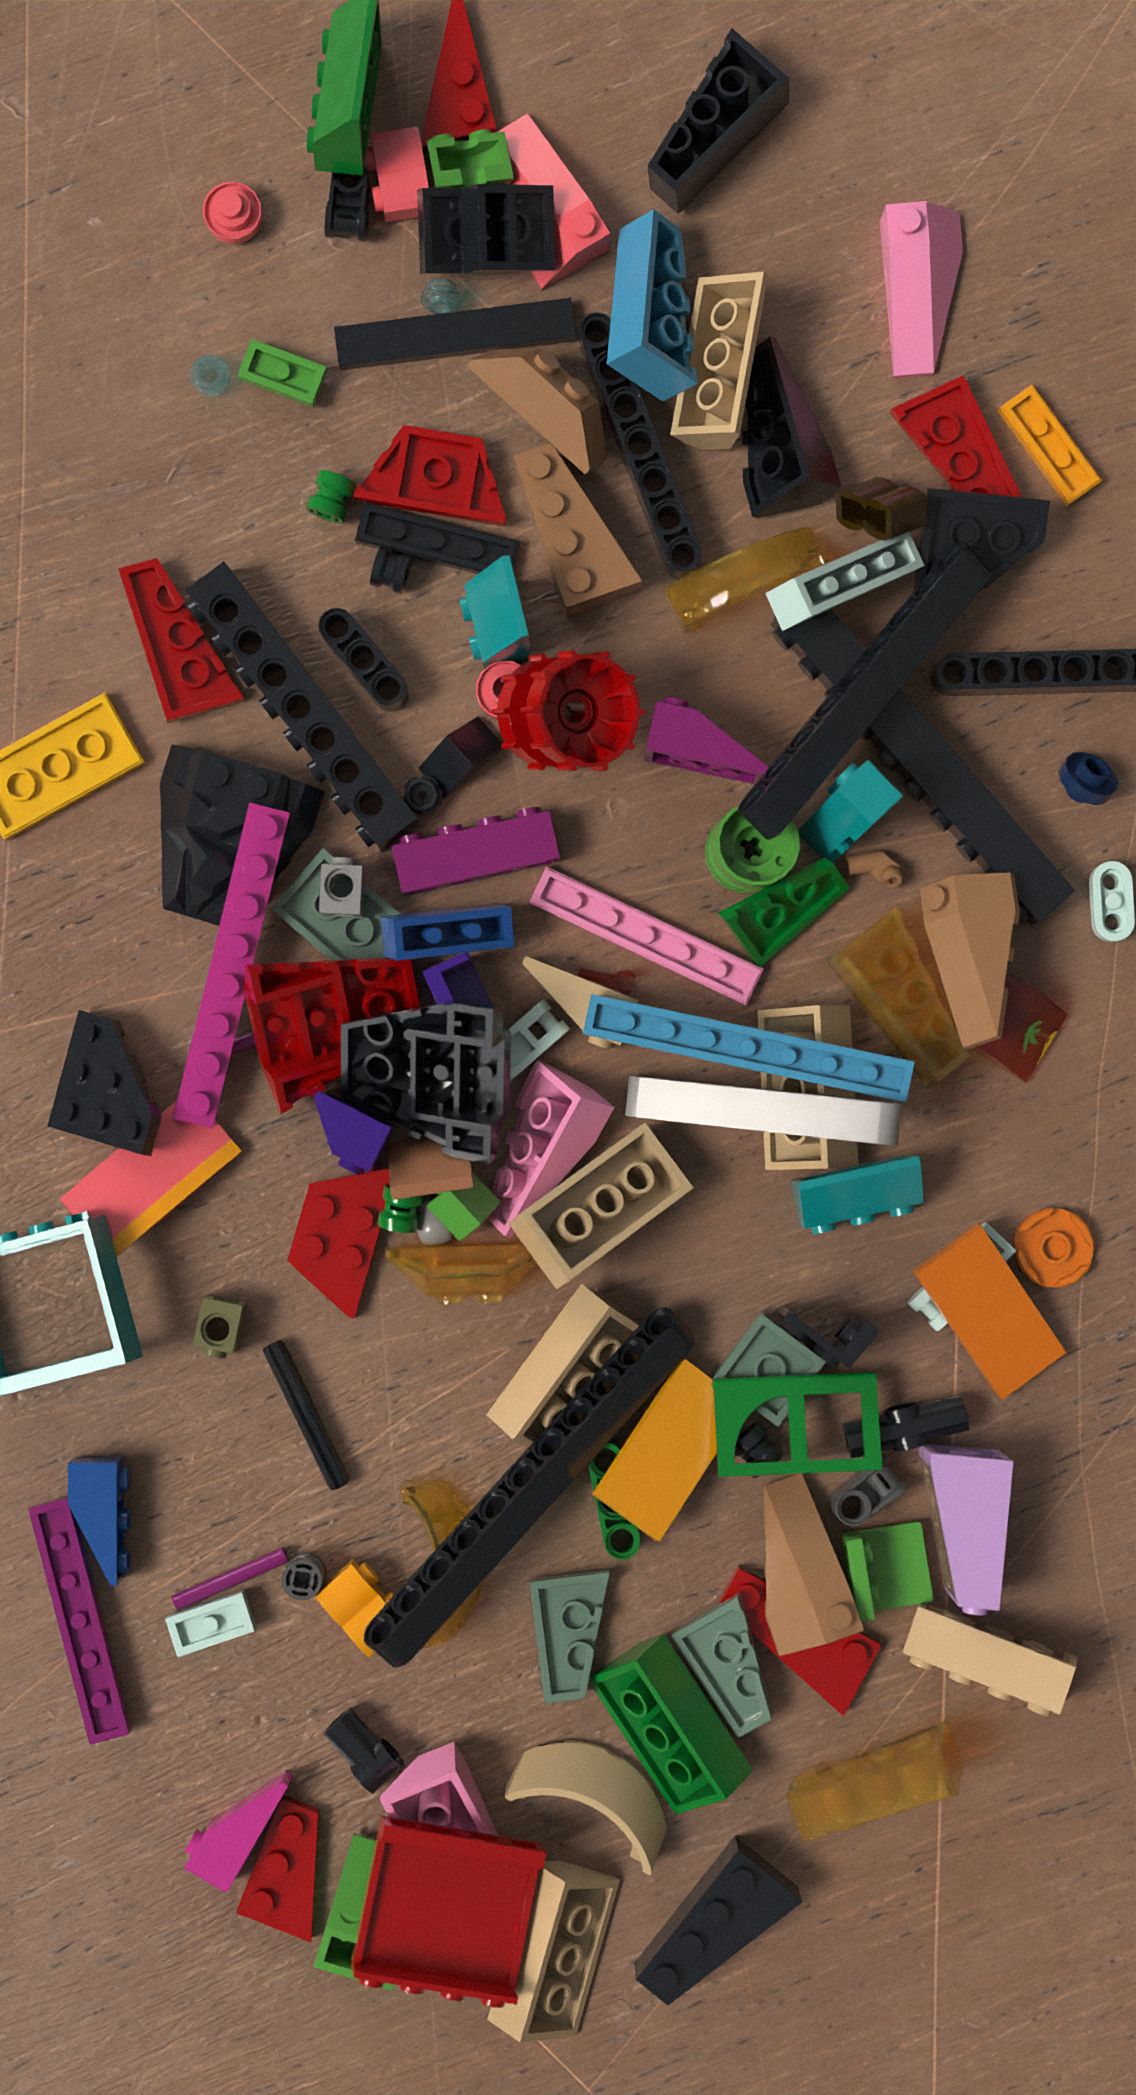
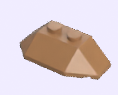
M540 347L489 350L470 360L467 367L585 475L605 462L607 450L603 407L589 393L588 387L582 381L571 377L559 366L555 356L547 351H543Z

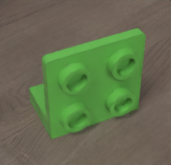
M919 1521L841 1532L849 1588L861 1622L875 1620L874 1611L933 1601L923 1530Z

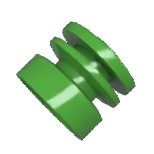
M737 806L723 816L709 832L704 847L706 865L712 877L725 889L739 894L757 893L784 878L793 868L800 850L799 832L792 820L778 836L767 840L738 812ZM749 842L753 845L752 853L755 855L746 859L743 856L745 852L743 846Z

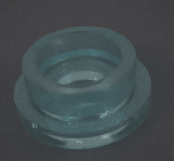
M443 278L433 279L427 282L425 289L422 291L421 303L433 314L450 313L460 306L461 294L453 281Z
M204 355L193 363L190 370V379L194 388L199 393L215 396L222 393L229 385L230 370L222 358L215 355ZM209 371L218 373L217 379L213 382H206L204 380L205 374Z

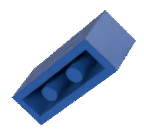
M495 903L381 916L384 957L396 961L458 954L467 951L475 952L514 947L511 906Z

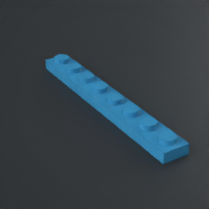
M591 994L583 1031L584 1035L901 1102L907 1101L915 1063L914 1061Z

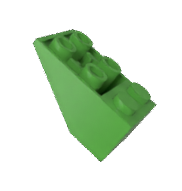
M354 1833L314 1967L359 1981V1979L353 1978L351 1962L376 1839ZM384 1983L381 1988L393 1991L394 1985Z

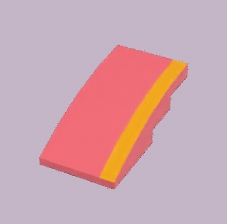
M176 1102L161 1113L162 1118L151 1156L118 1148L60 1198L61 1203L72 1215L85 1211L89 1212L90 1218L105 1215L116 1257H118L174 1212L181 1203L204 1186L210 1178L240 1155L242 1152L216 1121H214V1126L211 1128L173 1119Z

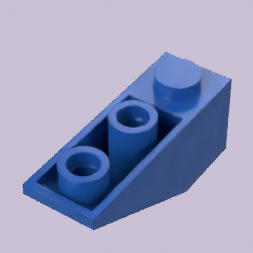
M75 1457L68 1462V1505L109 1584L118 1585L124 1578V1574L129 1573L131 1563L130 1549H124V1533H129L131 1523L130 1509L124 1508V1492H129L130 1468H124V1457Z

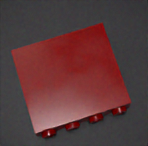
M381 1815L351 1962L353 1978L359 1979L360 1984L373 1988H381L384 1983L400 1985V1990L410 1994L420 1995L424 1993V1990L440 1992L441 1997L452 2001H464L465 1996L479 1998L482 2004L495 2008H503L505 2003L517 2005L518 1996L515 1988L538 1870L544 1869L547 1854L542 1844Z

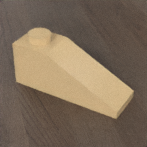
M527 956L523 960L524 968L582 1032L584 1031L591 994L638 1003V1000ZM589 1036L588 1039L589 1043L609 1051L612 1044L619 1047L622 1042Z

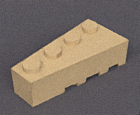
M922 1603L918 1606L902 1652L911 1656L910 1663L927 1670H933V1667L937 1666L950 1671L948 1677L961 1684L971 1686L972 1682L975 1681L988 1686L987 1692L1002 1700L1011 1701L1012 1696L1028 1702L1027 1708L1040 1715L1050 1717L1052 1712L1061 1714L1076 1670L1077 1655L1064 1651L1061 1659L1053 1656L1054 1652L1048 1649L1045 1644L1031 1639L1030 1641L1022 1640V1643L1018 1644L1013 1642L1014 1636L1005 1630L983 1625L981 1630L974 1627L976 1622L970 1618L927 1603Z

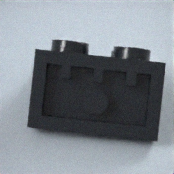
M784 1305L778 1311L785 1317L781 1324L802 1342L808 1336L817 1344L813 1347V1350L834 1368L841 1362L850 1369L880 1331L859 1314L854 1319L848 1316L836 1329L834 1336L838 1339L834 1344H831Z

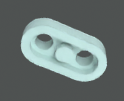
M1108 861L1097 866L1089 878L1091 925L1095 935L1101 940L1117 942L1128 937L1134 929L1133 880L1131 872L1124 864L1117 861ZM1106 875L1111 876L1115 881V886L1112 890L1106 889L1103 885V878ZM1108 915H1112L1117 919V927L1114 930L1107 928L1105 925V919Z

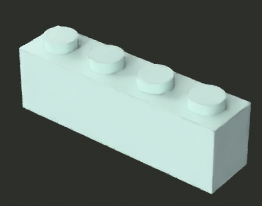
M908 532L889 540H880L797 576L765 594L782 631L891 583L923 567L924 564L911 534Z

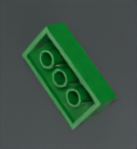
M349 0L333 11L330 29H323L322 54H325L326 58L325 61H319L317 67V86L321 87L320 94H313L312 119L316 120L315 127H308L307 153L314 154L315 171L355 175L364 174L382 50L380 0Z
M665 1634L635 1645L589 1676V1683L675 1815L726 1800L753 1771L743 1756L741 1749L730 1736L719 1715L714 1711L699 1688L698 1683L691 1676Z

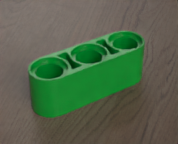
M610 1439L602 1449L613 1450L618 1455L622 1448L615 1440ZM593 1458L588 1466L594 1492L609 1468L598 1466ZM595 1497L603 1542L607 1553L618 1560H626L633 1557L640 1547L639 1529ZM618 1529H626L633 1535V1539L628 1546L617 1547L611 1542V1535Z

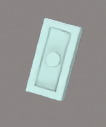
M244 1590L167 1615L165 1618L177 1657L255 1632L256 1630Z

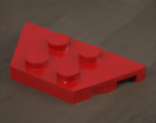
M403 425L392 439L391 446L380 455L373 465V470L361 486L358 485L353 493L354 501L502 527L506 525L505 513L482 438Z
M389 1168L360 1175L356 1174L309 1183L287 1261L349 1318H356L381 1227L378 1226L377 1222L379 1212L385 1206L382 1194L384 1185L390 1183Z

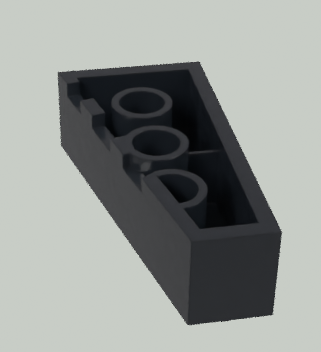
M733 28L730 29L724 39V45L717 57L714 56L708 65L706 75L699 87L691 93L686 101V108L677 122L673 123L648 164L650 189L677 214L789 104L790 78Z
M734 1836L635 1961L636 1980L666 2005H670L801 1904L802 1898L798 1886Z

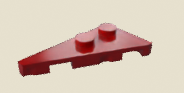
M463 0L451 1L421 137L423 153L428 152L427 140H431L440 134H451L456 141H468L469 135L477 130L487 129L491 130L492 133H496V125Z

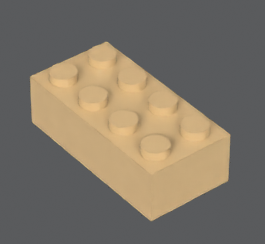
M643 1123L529 1206L508 1224L554 1287L558 1289L692 1190L693 1186L647 1124Z

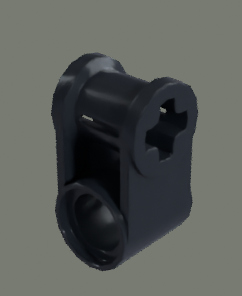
M364 167V174L357 175L361 178V181L352 188L344 187L342 181L345 177L355 174L332 172L329 200L327 201L325 211V237L332 238L334 234L358 237L359 241L366 242L371 191L367 169Z

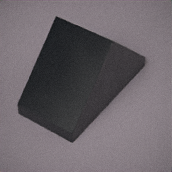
M477 716L448 734L418 769L423 775L431 776L437 780V786L442 789L443 798L445 799L502 750V743L480 717Z

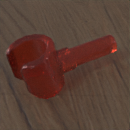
M580 968L578 974L580 978L610 985L612 990L621 994H629L633 991L621 989L618 985L619 977L625 975L636 978L635 974L629 970H621L612 974Z

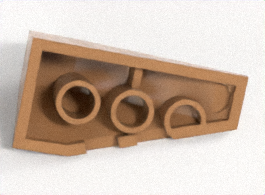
M1010 872L952 875L920 888L924 925L962 1047L970 1049L1002 1038L1009 991L1005 986L1008 962L1013 963L1015 949L1010 947L1013 925H1018L1020 915L1015 875Z
M796 1474L763 1485V1526L766 1561L764 1563V1577H766L765 1618L778 1656L825 1645L864 1631L850 1588L803 1475Z

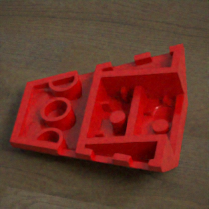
M367 958L246 965L243 990L258 1057L280 1114L292 1109V1104L307 1095L313 1097L317 1091L325 1090L324 1085L341 1076V1024L343 1022L420 1008L411 959L396 961L390 958Z

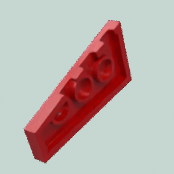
M964 375L891 409L889 414L952 490L1022 497Z
M158 558L118 568L167 724L244 702V697L229 677L226 668L208 643L197 621L194 620L185 606L184 600Z
M737 1565L719 1599V1603L740 1592L751 1633L844 1717L881 1647V1643L867 1634L859 1632L825 1645L778 1656L765 1618L766 1580Z

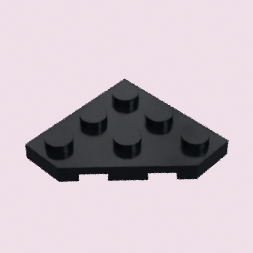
M927 488V525L922 527L919 555L924 566L916 570L914 590L951 547L961 541H965L991 569L992 574L980 591L986 589L1010 570L1011 566L1027 553L1032 552L1044 543L1050 500Z
M79 1010L47 1126L137 1154L151 1156L162 1116L156 1103L151 1102L143 1085L146 1083L141 1068L135 1055L129 1053L123 1040L125 1032L119 1020Z

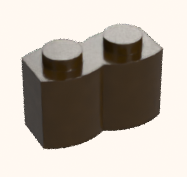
M875 477L836 492V519L850 530L858 531L864 529L876 539L889 540L927 525V497L914 487L903 486L898 488L889 479Z

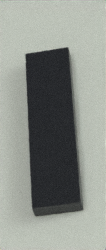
M367 502L364 503L355 538L356 544L375 549L383 546L389 548L391 553L399 555L403 553L410 554L415 559L474 574H479L500 557L507 555L510 556L513 569L519 548V541Z

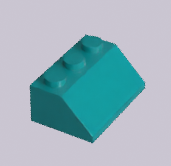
M907 1154L790 1180L801 1228H811L812 1234L836 1230L835 1222L848 1219L851 1220L852 1226L875 1221L874 1214L890 1210L891 1217L915 1212L913 1205L924 1203L921 1163L917 1155Z

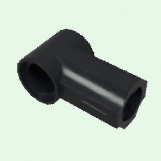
M351 1707L343 1711L324 1730L323 1734L351 1764L350 1769L355 1778L372 1794L405 1766L402 1757L396 1749L384 1738L378 1739Z

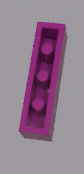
M531 807L517 811L518 818L502 821L501 816L497 815L478 820V827L463 830L462 824H456L438 829V836L423 838L422 833H415L400 837V844L393 845L392 851L402 894L406 897L560 862L550 811L541 812L540 807Z

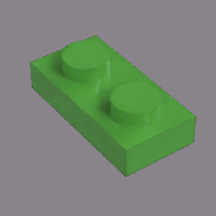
M251 339L237 376L239 381L314 408L328 371L326 366Z

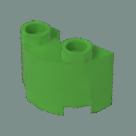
M483 129L471 133L468 141H456L451 134H440L431 140H427L436 188L461 189L475 184H509L514 179L505 132L492 133L491 130Z

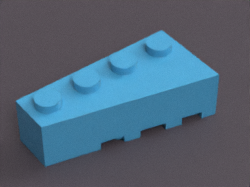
M653 209L619 229L607 365L664 402L698 384L697 370L690 369L689 354L695 350L693 336L686 334L685 315L690 313L689 298L686 297L681 287V281L687 278L682 230Z

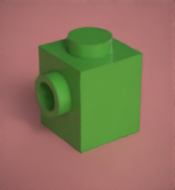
M473 1172L472 1188L437 1193L438 1195L427 1205V1208L458 1241H461L481 1225L501 1203Z

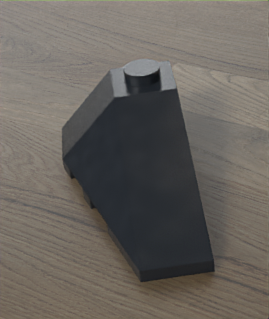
M770 336L755 347L745 407L748 408V430L742 431L743 445L748 446V467L743 468V485L751 514L754 518H762L813 506L841 487L832 451L776 338Z

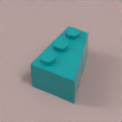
M869 760L860 768L853 762L827 790L831 796L799 828V836L821 859L826 857L833 863L903 795Z

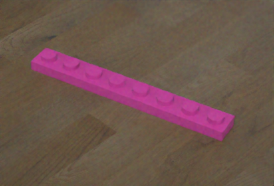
M253 803L248 805L173 1114V1119L211 1128L214 1126L245 998L243 987L246 965L253 964L289 812Z

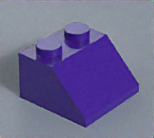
M317 1091L314 1101L331 1152L340 1157L338 1165L357 1175L363 1174L365 1170L368 1172L376 1170L397 1127L387 1122L385 1123L325 1091Z

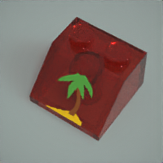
M1007 971L1005 986L1009 991L1002 1038L970 1048V1050L1026 1083L1068 1014L1043 992Z

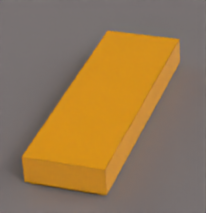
M1033 385L1027 387L998 409L1000 416L1066 507L1101 483V478Z

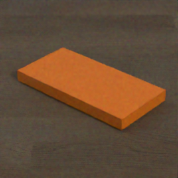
M975 1224L912 1271L988 1384L1001 1400H1004L1066 1354V1351L981 1225Z

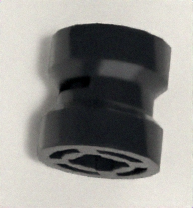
M757 1421L738 1435L734 1455L741 1457L746 1463L778 1462L784 1456V1452L778 1444L768 1442L766 1429Z

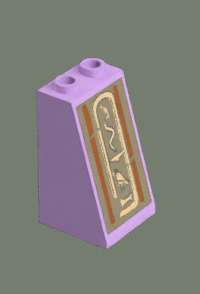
M927 1443L924 1446L918 1447L945 1591L958 1607H962V1612L987 1615V1609L999 1611L1013 1461L1001 1451L994 1449Z

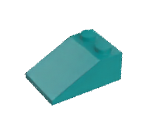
M507 555L500 557L464 584L466 597L459 598L464 622L472 621L476 636L468 637L474 661L482 659L484 669L498 661H513L517 663L529 660V634L510 556Z

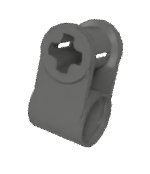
M881 1452L883 1470L856 1472L831 1494L829 1500L830 1509L844 1524L859 1526L865 1523L882 1507L893 1502L907 1489L908 1483L905 1479L899 1480L885 1462L887 1457L883 1452ZM877 1473H878V1474L880 1475V1477L884 1480V1482L886 1483V1486H885V1485L881 1482V1480L877 1477ZM851 1495L858 1496L860 1505L856 1513L844 1515L841 1512L842 1501Z

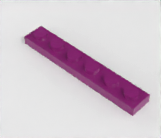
M68 1496L33 1505L28 1508L89 1744L92 1745L129 1735L132 1731L79 1526L68 1505Z

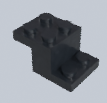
M475 184L461 189H417L420 274H500L510 271L555 270L553 185Z

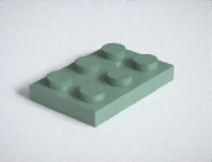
M322 848L273 905L271 910L330 960L387 958L384 957L381 916L397 915L400 913L366 884L363 918L322 916L319 913L321 864H332V858H334ZM339 877L332 885L334 896L339 898L347 897L353 890V881L349 877Z

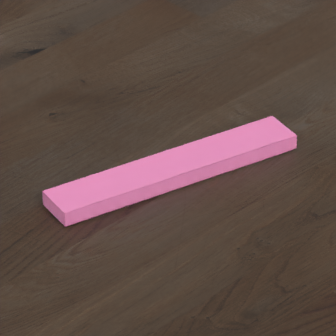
M547 866L529 904L745 1006L763 971L762 968Z

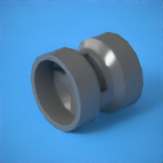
M300 1553L294 1556L282 1575V1585L285 1592L296 1600H308L314 1597L320 1591L326 1578V1567L323 1560L312 1553Z

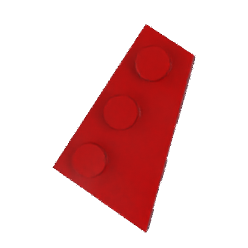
M283 1795L276 1808L236 1913L311 1943L313 1938L315 1873L320 1809Z

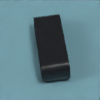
M331 608L325 611L320 617L318 626L319 632L328 648L380 709L387 712H395L403 708L407 703L409 695L402 675L350 613L341 608ZM336 621H343L349 625L348 632L341 638H333L328 635L329 627ZM367 651L374 655L373 664L366 669H359L353 665L355 656L360 652ZM387 682H394L400 686L399 694L392 700H385L379 696L380 687Z

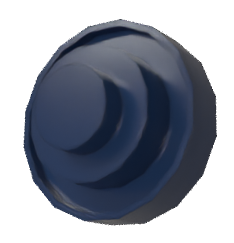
M1073 752L1067 756L1058 772L1060 781L1065 787L1068 796L1079 803L1105 804L1110 800L1118 787L1117 777L1111 767L1100 757L1089 753Z

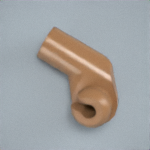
M877 850L845 857L849 876L869 872L889 889L897 888L903 882L902 867L883 851Z

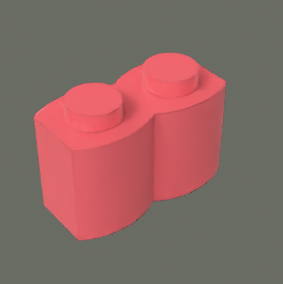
M418 126L371 134L372 146L367 147L366 158L369 173L377 171L379 186L372 187L375 211H384L385 222L417 218V189L429 188Z

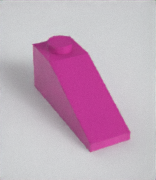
M287 1771L283 1772L211 1820L204 1833L196 1830L184 1851L191 1855L184 1869L227 1893L286 1791L292 1774Z

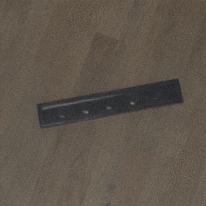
M571 298L334 327L340 370L484 353L489 350L515 349L576 341Z

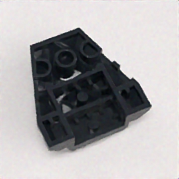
M171 745L160 780L163 909L219 926L249 803L289 812L273 879L274 883L281 871H285L292 861L290 860L303 840H307L314 830L325 791L290 779L286 775L208 751H197L183 746Z
M459 1000L345 1021L341 1024V1100L385 1123L389 1119L409 1128L408 1135L418 1140L425 1136L443 1146L441 1152L451 1157L490 1164L495 1158L500 1141L501 1122L507 1117L509 1111L511 1032L508 1028L503 1027V1017L497 1006Z

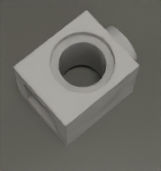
M334 857L332 858V864H321L319 913L322 916L363 918L365 869L363 866L356 865V859ZM339 877H349L353 881V890L347 897L339 898L334 896L332 892V885Z

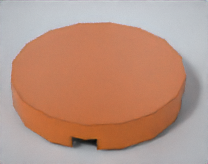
M1043 1208L1030 1213L1019 1224L1013 1237V1248L1016 1250L1013 1256L1018 1269L1030 1281L1044 1287L1063 1288L1077 1282L1089 1270L1094 1251V1239L1089 1226L1078 1215L1062 1208Z

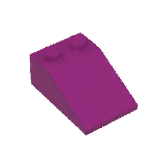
M671 697L665 698V702L656 701L643 761L753 785L756 784L768 769L767 765L696 709L688 708L689 702Z

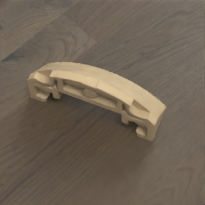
M564 1740L563 1743L543 1746L537 1744L524 1750L506 1784L505 1798L512 1802L515 1799H525L529 1796L539 1795L570 1798L595 1808L606 1815L625 1833L632 1843L630 1857L641 1862L642 1872L649 1876L651 1875L667 1830V1824L653 1787L632 1763L624 1757H619L608 1751L603 1746L578 1740Z

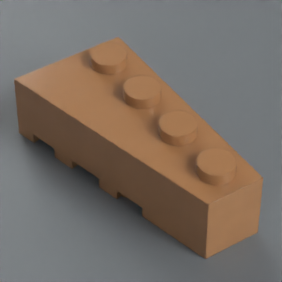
M548 443L513 455L514 470L565 616L569 617L641 592L642 580L554 446Z

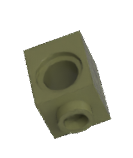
M213 1295L203 1297L193 1346L202 1347L203 1355L215 1358H226L227 1353L233 1354L239 1348L248 1303ZM220 1317L228 1322L230 1331L227 1338H217L212 1334L210 1323L213 1318Z

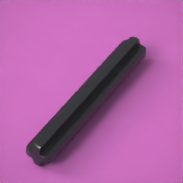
M277 1340L267 1345L263 1349V1353L329 1489L336 1490L345 1486L349 1482V1475L285 1343L282 1340Z

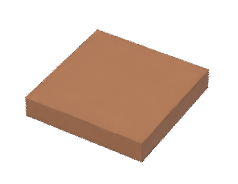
M429 1138L388 1143L392 1199L473 1187L471 1160L451 1157L441 1152L443 1146Z

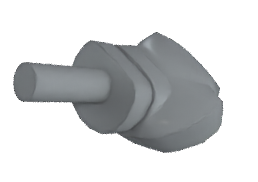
M432 1194L423 1196V1203L417 1207L416 1215L419 1218L417 1228L419 1239L424 1245L429 1247L445 1245L454 1239V1235L427 1208V1205L433 1200Z

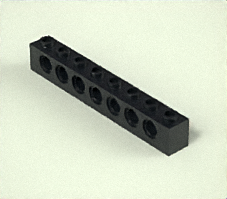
M225 561L185 589L192 598V601L187 604L188 608L200 624L207 620L216 630V633L211 636L212 640L224 656L230 652L234 654L240 662V665L234 668L248 688L254 684L258 686L264 694V697L258 700L272 720L278 716L282 718L288 726V729L282 733L296 752L304 748L312 758V761L306 765L320 784L328 780L336 790V793L330 797L344 816L352 812L360 822V825L354 829L368 848L376 844L382 852L418 825L419 821ZM228 605L238 608L237 617L233 621L227 623L219 621V613L222 608ZM258 637L262 639V647L257 653L252 655L243 653L242 647L248 638ZM283 669L286 671V679L280 686L272 687L266 684V677L270 671ZM300 700L309 702L310 711L306 717L295 719L290 716V708L295 702ZM322 732H329L335 738L333 746L326 751H319L314 748V740ZM345 764L356 765L359 769L357 778L351 783H342L338 780V771ZM369 796H378L383 801L382 809L375 815H366L361 809L362 802Z

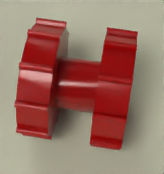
M576 650L558 652V657L547 658L545 653L530 654L528 656L529 662L518 667L512 674L502 676V680L505 683L499 695L497 709H492L491 711L493 715H497L499 730L504 739V743L501 745L502 749H510L518 758L528 763L527 769L530 771H543L545 767L557 768L559 771H576L578 767H589L591 771H607L608 763L620 757L626 750L635 749L632 741L638 729L640 715H645L646 713L644 709H640L638 693L633 683L636 675L627 674L620 665L609 659L610 653L608 651L577 655ZM566 703H569L572 709V716L569 721L564 716Z

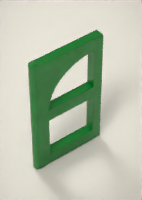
M857 1372L713 1379L711 1386L714 1394L718 1477L883 1470L876 1373ZM860 1393L864 1458L808 1460L804 1396ZM787 1397L791 1461L734 1464L737 1437L748 1416L756 1408L769 1400Z

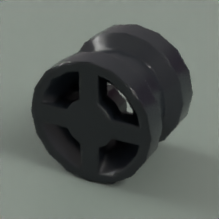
M381 546L374 560L370 585L375 587L386 585L391 587L393 592L402 594L409 577L412 555L406 553L400 556L391 553L389 548Z

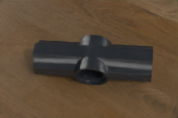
M960 1395L937 1399L920 1405L918 1402L899 1404L883 1410L884 1413L879 1414L881 1451L889 1449L893 1451L910 1450L926 1445L928 1440L970 1430L966 1408ZM861 1419L842 1423L850 1457L864 1456Z

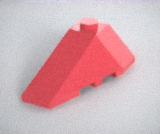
M527 113L497 132H505L514 179L509 184L553 185L555 270L530 271L543 291L610 250V232L586 193Z

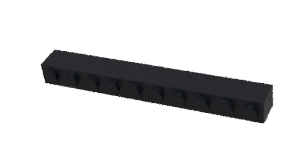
M832 609L782 631L776 616L771 624L775 629L772 632L774 639L784 650L788 651L791 648L801 659L798 665L804 674L812 681L817 678L827 689L824 692L825 697L830 694L866 650ZM899 689L860 738L864 741L870 739L880 750L877 753V757L882 764L891 772L896 769L906 780L903 786L908 794L917 802L922 799L932 810L929 814L931 820L941 831L946 832L949 830L958 840L955 844L957 850L967 861L972 862L975 860L984 870L983 874L1010 872L1015 875L1020 909L1019 921L1022 923L1028 921L1030 925L1039 923L1076 890L905 693Z

